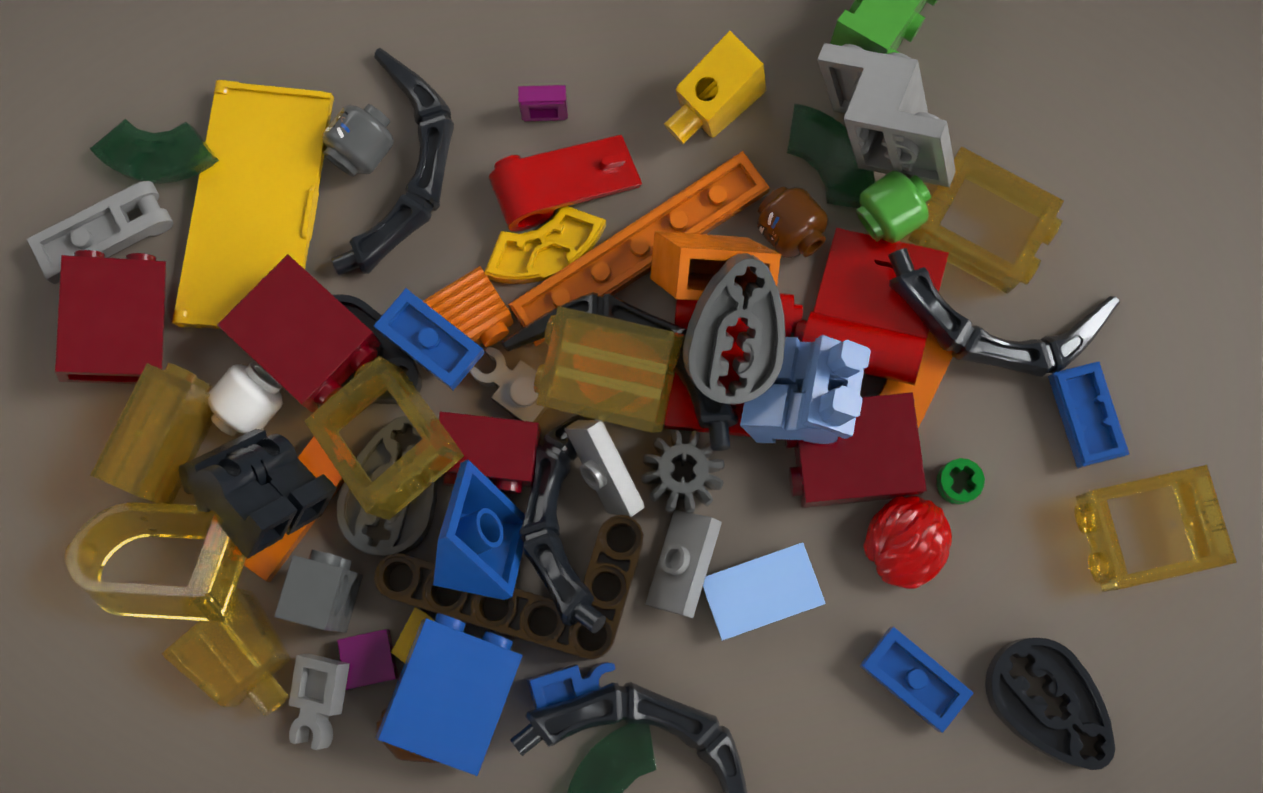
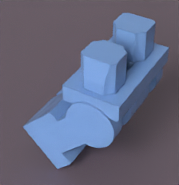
M825 335L816 338L814 342H800L796 337H785L783 364L777 379L765 393L744 403L740 426L756 443H775L776 439L829 444L836 442L838 437L847 439L853 436L856 417L860 416L863 400L860 396L863 372L868 367L871 350L866 346L849 340L842 342Z

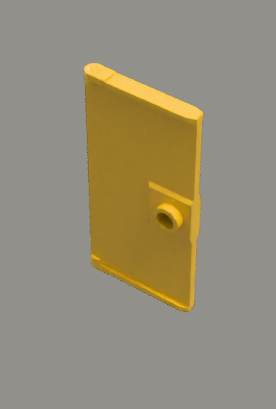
M216 80L172 324L180 328L203 327L221 329L217 324L287 254L305 269L319 197V184L324 160L323 153L326 149L322 137L324 131L330 125L334 103L332 93Z

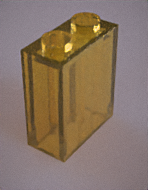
M558 306L556 316L552 315L549 318L545 330V343L549 345L545 364H541L538 367L535 375L534 392L538 393L536 405L651 433L662 432L684 334Z
M147 363L90 476L135 496L171 508L182 486L178 472L179 466L195 459L213 423L211 417L214 413L208 405L209 391L212 385L196 378L197 375L174 364L168 363L165 370H161Z

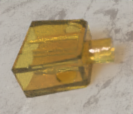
M236 589L161 653L167 661L224 708L236 707L249 697L262 715L266 717L289 698V695L273 677L278 670L290 660L289 654L252 591Z

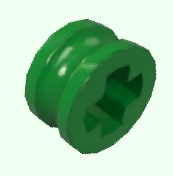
M964 458L950 461L939 470L936 476V488L939 495L945 501L957 505L968 503L977 498L985 484L983 471L978 464ZM951 470L956 475L962 472V470L969 475L966 480V484L971 488L969 493L965 489L960 490L958 493L952 490L951 486L954 483V479L949 475Z

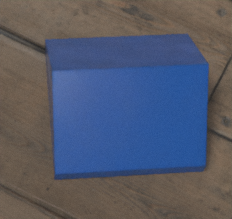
M469 460L460 463L439 534L433 585L506 600L513 596L523 554L524 542L519 532L523 525L525 514Z

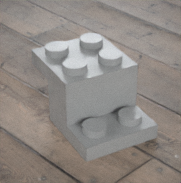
M824 43L818 57V63L833 111L846 113L844 122L858 168L888 174L891 171H899L908 178L917 175L923 182L950 188L956 170L947 121L928 113L918 60L911 59L907 55L897 52L883 54L866 51L853 44L839 46Z

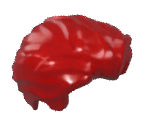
M899 496L890 500L873 516L867 530L863 548L866 557L876 565V571L882 581L901 588L916 589L935 578L946 564L952 543V533L942 508L936 506L934 502L924 500L918 496Z

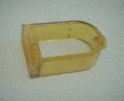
M127 502L108 507L91 517L79 529L72 542L67 546L65 564L73 580L101 609L110 614L224 622L246 557L220 527L223 520L215 511H198L197 505ZM142 537L205 539L188 587L100 582L103 568L109 558L120 547L132 540Z

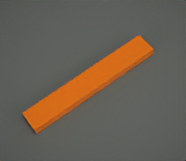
M742 151L508 304L509 308L524 328L544 314L592 292L598 293V296H604V294L609 293L615 295L651 271L655 231L707 234L768 194L770 187ZM551 336L537 340L533 343L535 346H538Z

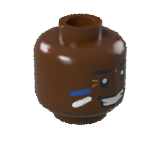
M783 186L770 193L760 204L758 209L760 216L757 227L760 233L782 257L792 258L800 254L804 257H809L824 244L826 237L823 233L828 225V216L805 189L798 187L788 189Z

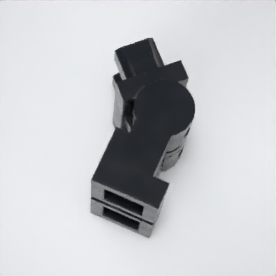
M254 429L180 465L178 469L184 492L194 495L198 511H215L223 520L220 527L247 559L283 539L285 533L290 535L321 517L337 489L324 474L317 478L298 459L295 448L287 438L280 434H272L267 437L266 430Z

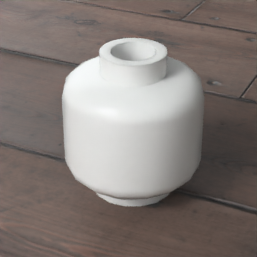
M252 362L248 366L242 364L234 365L228 369L208 394V405L214 413L211 420L221 431L231 436H235L237 432L246 434L254 429L263 430L283 405L282 395L279 391L282 386L257 363Z

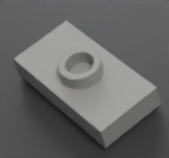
M577 420L564 428L582 462L580 471L584 480L592 489L596 490L607 513L632 517L642 510L644 503L603 421Z
M674 510L645 603L646 605L689 618L694 617L722 524L721 521L708 516Z

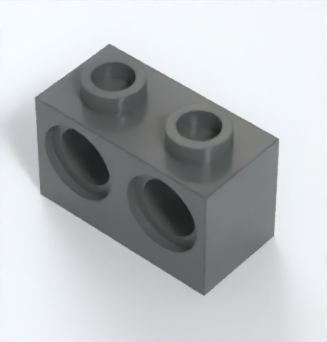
M311 549L309 559L293 555L274 617L322 630L347 633L363 575L350 571L352 561L313 549Z

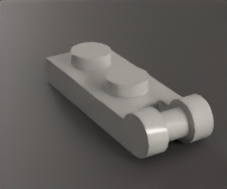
M142 181L29 237L27 241L46 280L52 284L60 282L61 255L74 256V252L78 250H94L104 253L105 258L148 236L160 235L171 229L174 223L168 211L160 208L157 202L160 196L153 182ZM139 208L142 216L130 221L127 212Z

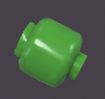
M891 171L862 191L859 196L860 208L856 210V214L866 231L875 241L883 238L889 243H896L928 220L929 213L926 202L931 199V194L917 175L908 178L899 171Z

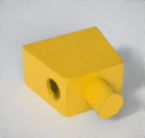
M729 31L678 84L675 91L681 108L664 123V126L681 144H684L700 128L711 138L717 136L766 92L764 64Z

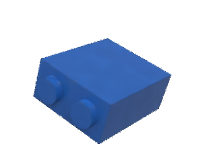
M437 613L434 621L427 618L421 621L376 738L382 742L478 776L523 655L511 651L513 641L485 631L482 639L463 632L466 623Z

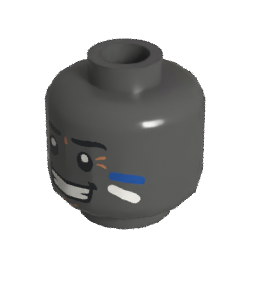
M367 104L364 109L354 105H346L323 133V143L327 148L323 154L339 169L352 177L357 172L366 175L371 174L393 146L394 139L386 128L390 124V120L370 104Z

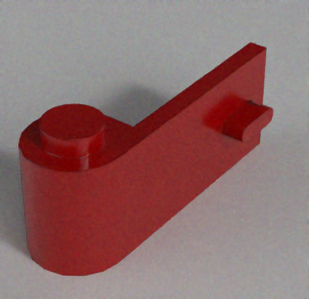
M622 134L521 158L519 155H510L497 161L494 165L495 169L489 175L490 184L507 227L510 231L514 232L528 230L544 223L553 215L555 209L640 188L642 185Z

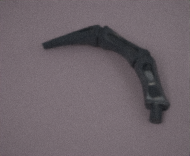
M381 48L376 50L374 58L407 95L414 108L415 122L419 125V161L414 176L406 185V195L403 194L399 197L393 209L379 223L350 240L352 250L331 258L339 276L359 267L363 274H369L399 243L429 222L432 216L431 211H436L440 207L445 166L454 130L450 108L423 78Z
M907 248L888 255L896 275L895 278L889 280V286L920 317L940 347L949 352L953 351L952 356L956 360L1002 367L1040 377L1047 373L1059 372L1076 359L1093 341L1120 303V300L1115 296H1109L1070 330L1058 336H1045L1041 340L1030 339L1019 342L1005 340L989 334L980 326H971L972 323L969 319L956 312L935 288L928 270L925 267L915 270Z
M592 292L544 314L501 342L503 347L509 352L559 332L574 329L594 331L598 330V328H604V332L622 333L637 338L651 346L662 359L670 361L672 369L679 376L689 393L700 427L702 429L709 428L710 449L713 451H723L731 448L729 427L737 424L738 416L730 404L714 401L704 395L689 377L683 362L686 328L647 313L610 293L598 296V293Z
M638 385L582 411L545 435L543 439L545 443L543 446L539 445L536 449L533 482L523 525L519 532L524 542V554L550 594L562 623L572 626L579 622L592 633L598 632L603 627L606 617L591 606L594 597L570 566L559 537L560 526L557 518L558 497L562 483L571 470L569 463L578 457L564 428L577 420L603 421L605 424L642 396Z
M613 682L573 699L530 710L525 715L530 724L510 739L519 753L524 756L542 740L550 747L585 729L617 724L621 720H625L629 724H648L678 736L687 746L697 749L698 757L710 765L717 775L724 793H747L743 768L733 737L728 728L719 725L716 716L669 699L632 682L625 683L624 686H619L618 683Z

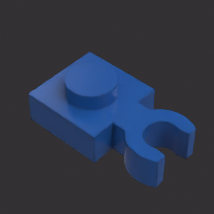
M598 663L589 670L585 677H581L578 665L574 664L527 679L535 709L561 703L599 689L600 677L606 672L615 670L614 663Z

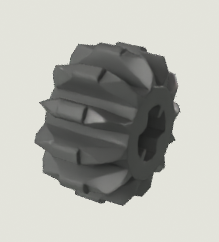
M673 430L671 432L672 447H669L661 438H656L653 442L655 450L661 457L653 454H644L643 463L656 470L642 474V483L648 485L659 483L652 490L649 498L655 502L665 493L668 494L670 497L666 504L667 512L672 513L676 508L677 499H683L685 511L687 513H694L695 503L693 496H696L702 504L709 506L713 498L705 487L720 490L723 486V480L708 473L722 470L725 466L724 460L714 459L707 461V458L714 451L710 449V442L701 450L696 447L700 438L699 432L693 431L690 435L689 443L682 444L680 431ZM681 461L682 467L685 461L693 465L691 472L692 481L685 483L684 477H682L680 483L672 478L675 462Z

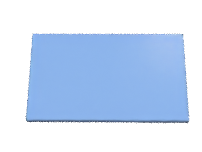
M803 542L705 577L703 589L722 641L826 604Z

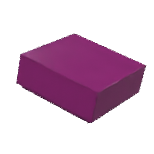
M566 85L518 86V103L521 118L524 122L568 119Z
M389 629L337 640L340 660L350 663L346 690L398 679L395 657L391 653L393 646Z

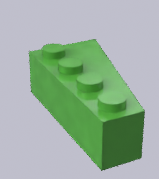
M855 0L850 10L845 9L837 20L830 44L839 46L853 44L866 51L883 54L900 53L896 50L903 39L912 42L926 17L921 15L920 12L925 4L929 3L935 6L938 0Z

